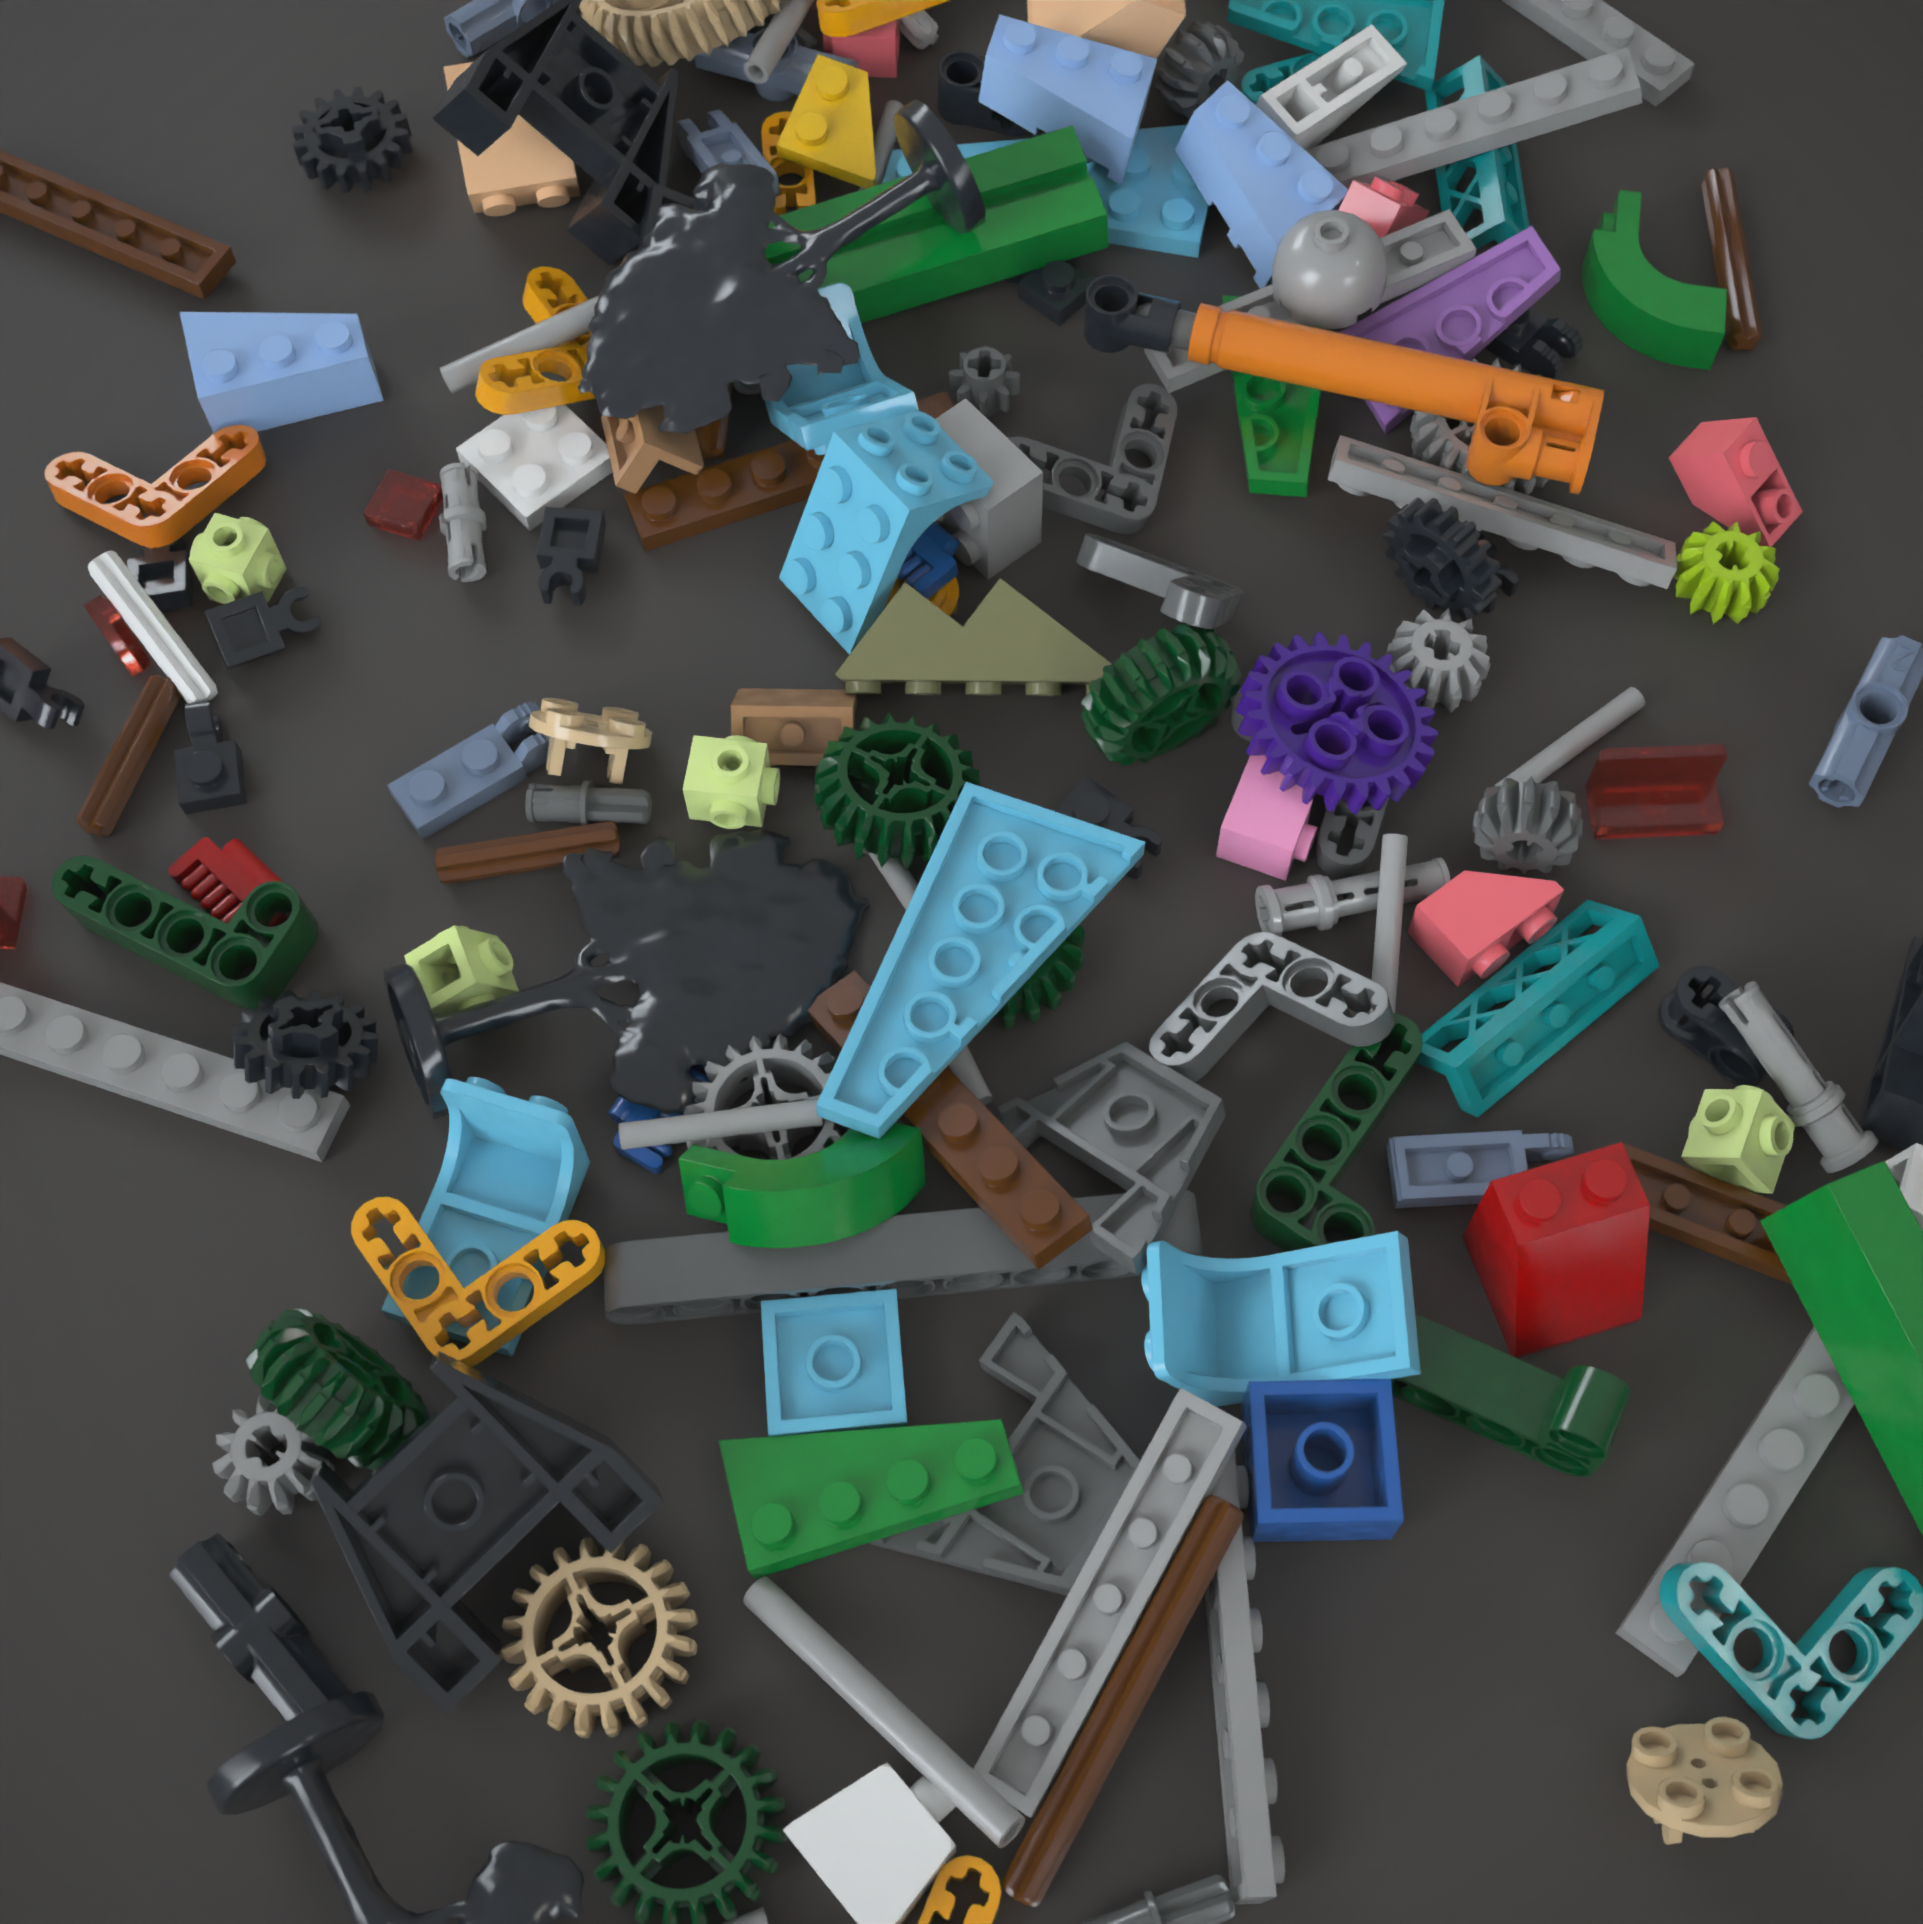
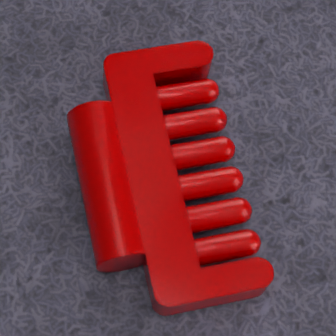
M202 838L168 868V874L176 883H181V887L184 890H191L196 886L191 891V897L194 900L202 899L200 904L205 910H209L216 905L211 910L210 915L217 919L222 918L221 921L229 924L247 895L255 887L270 881L283 882L257 855L237 838L229 841L222 850L209 838ZM283 912L277 914L271 920L269 927L283 924L288 919L287 915Z

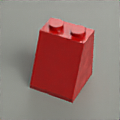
M1622 1142L1492 1180L1463 1233L1462 1238L1511 1356L1515 1358L1524 1357L1635 1323L1642 1318L1650 1203Z

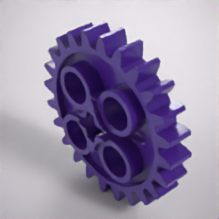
M1322 632L1316 633L1310 646L1299 635H1294L1288 648L1277 642L1273 645L1268 657L1264 655L1258 657L1240 690L1242 698L1236 708V713L1244 716L1238 728V733L1253 737L1246 750L1248 755H1265L1267 757L1260 772L1263 775L1277 771L1283 774L1284 778L1279 788L1283 792L1289 790L1295 784L1302 787V803L1308 804L1315 794L1324 796L1327 811L1333 812L1340 799H1345L1353 814H1358L1366 800L1376 811L1382 809L1388 797L1399 802L1408 788L1414 789L1435 753L1431 745L1438 736V731L1428 726L1435 715L1434 709L1419 706L1426 691L1421 688L1408 689L1405 686L1412 674L1409 670L1393 673L1388 669L1392 662V655H1384L1378 660L1371 658V645L1368 642L1362 644L1359 650L1355 651L1350 649L1347 636L1341 634L1335 646H1329Z

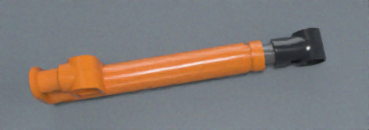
M1116 274L1099 276L1091 281L1086 289L1084 337L1086 342L1095 350L1103 353H1115L1131 345L1169 354L1172 347L1188 350L1187 360L1190 362L1208 366L1210 363H1213L1222 369L1473 423L1475 425L1466 458V467L1470 475L1478 482L1491 486H1500L1509 483L1514 478L1530 481L1533 476L1568 483L1569 493L1580 494L1593 450L1605 390L1232 309L1227 312L1223 311L1222 307L1200 303L1197 313L1182 310L1180 301L1139 293L1134 283L1128 278Z

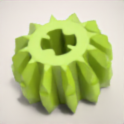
M1712 521L1704 529L1703 533L1693 531L1691 536L1685 540L1681 554H1678L1676 557L1677 570L1673 578L1678 581L1675 585V597L1691 599L1689 604L1690 614L1702 609L1710 612L1713 624L1721 619L1724 614L1738 624L1743 618L1747 617L1749 612L1758 613L1766 605L1771 595L1770 591H1773L1779 578L1778 572L1780 568L1773 564L1776 559V548L1759 546L1761 530L1751 535L1741 533L1738 521L1729 527L1727 531Z

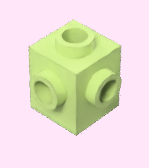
M214 513L204 532L196 536L188 559L208 599L223 604L259 592H263L268 604L287 569L269 528L249 517L236 519L219 513Z
M694 735L683 785L689 819L711 821L713 824L726 829H738L744 825L762 827L766 805H776L780 788V769L771 768L767 743L756 742L751 738L739 735L728 736L725 739Z
M454 925L404 955L406 963L414 968L434 1015L454 1013L472 1005L519 991L511 971L513 969L511 953L496 935L472 930L466 926Z
M1740 1085L1735 1087V1089H1705L1696 1116L1690 1123L1689 1136L1681 1158L1692 1169L1754 1193L1773 1194L1785 1156L1791 1150L1793 1132L1796 1125L1764 1089L1749 1085Z

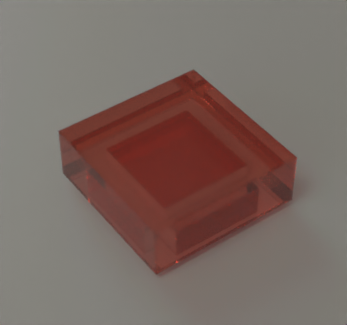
M388 469L363 512L367 524L420 541L443 500L441 485Z

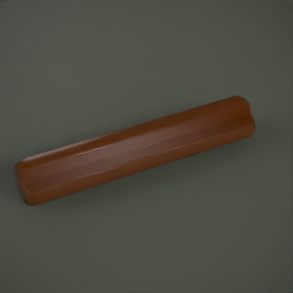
M156 674L148 678L76 817L77 823L85 832L103 838L108 837L112 833L181 697V694L176 689V685L170 678H164Z
M607 821L439 848L435 855V866L441 883L452 884L563 866V859L568 853L583 854L588 847L604 852H613L612 858L620 855L621 844L616 824Z

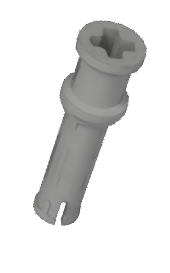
M1442 857L1434 858L1431 861L1406 865L1405 883L1407 887H1404L1403 904L1426 899L1451 881L1448 867ZM1380 870L1332 881L1328 876L1315 874L1310 875L1306 883L1272 889L1268 884L1258 886L1255 893V906L1262 932H1269L1282 937L1284 932L1316 926L1318 930L1324 931L1336 925L1340 917L1377 910L1378 893L1365 895L1364 891L1379 888ZM1337 896H1344V900H1337ZM1298 904L1303 905L1302 909L1292 911L1285 910V907L1294 906Z
M1749 982L1744 986L1745 991L1742 987H1739L1719 1002V1007L1736 1026L1755 1056L1784 1094V1097L1789 1102L1786 1109L1788 1117L1796 1125L1795 1127H1803L1822 1154L1819 1163L1827 1173H1834L1855 1164L1876 1147L1878 1139L1872 1131H1863L1843 1103L1846 1095L1843 1089L1832 1081L1825 1082L1785 1024L1773 1010L1759 989L1760 987L1757 982Z

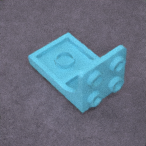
M842 282L819 287L817 290L821 296L826 297L830 302V307L841 321L848 337L858 343L860 353L858 362L844 365L841 373H823L817 375V366L786 365L792 375L789 388L779 402L764 400L771 424L805 450L814 449L817 455L826 453L833 432L836 430L912 411H919L914 392L886 377L877 366L862 329L852 290L847 284Z
M912 411L836 430L831 437L779 579L850 655L884 610L904 560L920 535L935 520L954 507L986 497L990 492L993 481L978 466L976 460L967 454L940 427L937 420L922 411Z
M468 1077L466 1083L448 1078L445 1080L440 1091L449 1111L448 1142L439 1176L419 1221V1225L464 1288L553 1225L568 1220L591 1163L572 1117L568 1115V1110L565 1106L555 1100L538 1095L531 1096L529 1101L506 1095L500 1086L479 1077ZM540 1259L532 1266L544 1279L547 1269ZM420 1266L413 1269L404 1281L405 1295L412 1299H424L430 1296L439 1284L438 1270L430 1266ZM513 1278L507 1281L498 1293L499 1307L507 1311H519L525 1308L531 1302L534 1295L533 1283L524 1278ZM388 1293L381 1309L383 1314L388 1319L412 1326L390 1293ZM482 1300L474 1306L482 1315L481 1319L466 1328H463L456 1321L450 1324L446 1330L450 1338L469 1344L471 1341L467 1336V1331L480 1320L484 1319L491 1330L500 1323L493 1318ZM521 1334L496 1352L512 1357Z
M1399 1231L1252 1258L1225 1259L1193 1255L1177 1249L1164 1240L1149 1243L1147 1246V1264L1142 1270L1141 1279L1144 1294L1149 1301L1150 1331L1147 1332L1144 1343L1148 1364L1158 1379L1178 1389L1182 1388L1215 1407L1242 1403L1249 1381L1394 1379L1421 1374L1408 1238Z

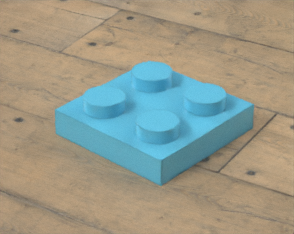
M896 1289L761 1301L769 1437L908 1426Z

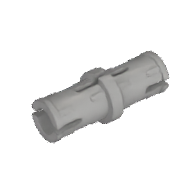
M459 462L448 464L440 471L444 514H440L439 522L440 530L446 536L449 576L457 580L459 578V568L461 567V582H473L483 578L487 573L482 544V530L485 531L487 528L486 515L480 508L478 501L477 469L469 465L467 467V478H465V463Z

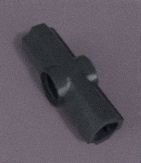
M216 1533L204 1541H198L178 1558V1563L169 1576L214 1630L211 1639L223 1656L250 1684L256 1682L269 1698L271 1705L286 1722L311 1708L352 1693L307 1639L310 1631L300 1617L270 1585L265 1587L252 1572L250 1565L242 1559L235 1547L222 1535Z

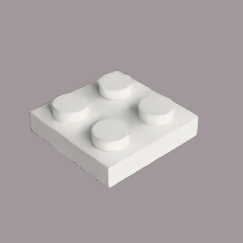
M566 405L514 415H503L456 448L460 462L465 463L466 468L469 465L474 466L477 469L478 480L529 531L543 522L545 507L563 508L613 472L607 444Z

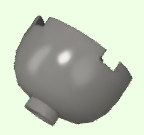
M1340 210L1317 211L1301 218L1280 240L1272 264L1273 296L1279 307L1281 301L1286 308L1292 311L1291 319L1301 325L1324 330L1349 327L1357 323L1358 315L1366 312L1371 306L1372 313L1380 305L1386 289L1387 266L1384 244L1370 224L1353 213Z

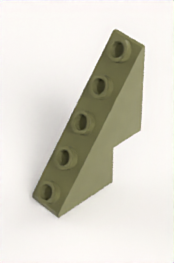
M1001 578L964 626L960 625L904 582L835 675L845 683V694L879 695L881 694V684H905L906 695H941V684L965 685V695L999 696L1001 695L1002 685H1026V696H1062V685L1086 686L1087 695L1090 693L1089 685L1091 682L1101 678L1104 675L1102 671L1104 666L1111 665L1112 663Z

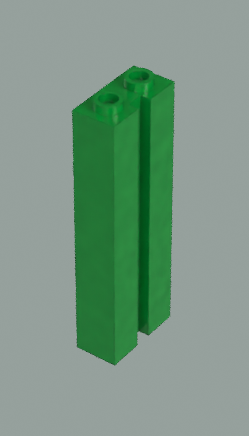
M1074 126L1065 127L964 158L980 190L986 210L985 223L966 234L958 233L945 222L926 195H924L837 251L827 262V274L825 275L824 282L819 287L836 282L847 284L852 290L860 322L865 323L1043 268L1052 261H1066L1108 248L1107 212L1094 178L1091 179L1089 176L1087 160ZM906 177L779 216L798 230L810 231L822 228L838 221L846 214ZM772 222L769 223L770 229L777 227ZM780 241L768 244L764 253L768 263L778 264L785 262L803 248L799 244ZM809 269L798 276L800 283L808 280L814 271Z
M1884 1160L1826 1184L1760 1220L1923 1536V1231Z

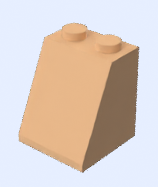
M1027 0L1028 23L1156 59L1186 16L1185 0Z
M473 62L443 67L448 91L454 80ZM519 115L512 127L479 156L475 155L458 141L467 194L474 213L484 212L487 216H504L513 213L516 210V206L538 203L539 206L545 208L558 207L568 203L570 197L581 196L575 162Z

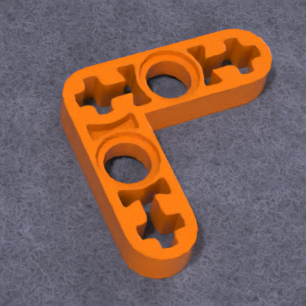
M232 425L214 433L152 484L83 452H70L57 457L46 467L44 474L56 502L61 506L141 546L160 548L179 540L255 477L265 467L267 458L255 429L246 425ZM209 481V483L200 488L185 490L192 484ZM127 495L120 501L110 504H103L104 502L113 497Z

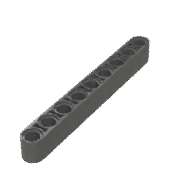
M1186 1190L1159 1241L1164 1240L1181 1251L1204 1257L1196 1197L1193 1192ZM1124 1194L1073 1199L1090 1215L1091 1224H1093ZM981 1207L895 1215L883 1223L854 1236L834 1242L796 1248H759L730 1243L728 1232L615 1243L604 1249L605 1319L609 1322L637 1325L761 1313V1301L887 1289H896L897 1299L1133 1277L1141 1276L1142 1271L1135 1275L1092 1246L1089 1233L1038 1270Z

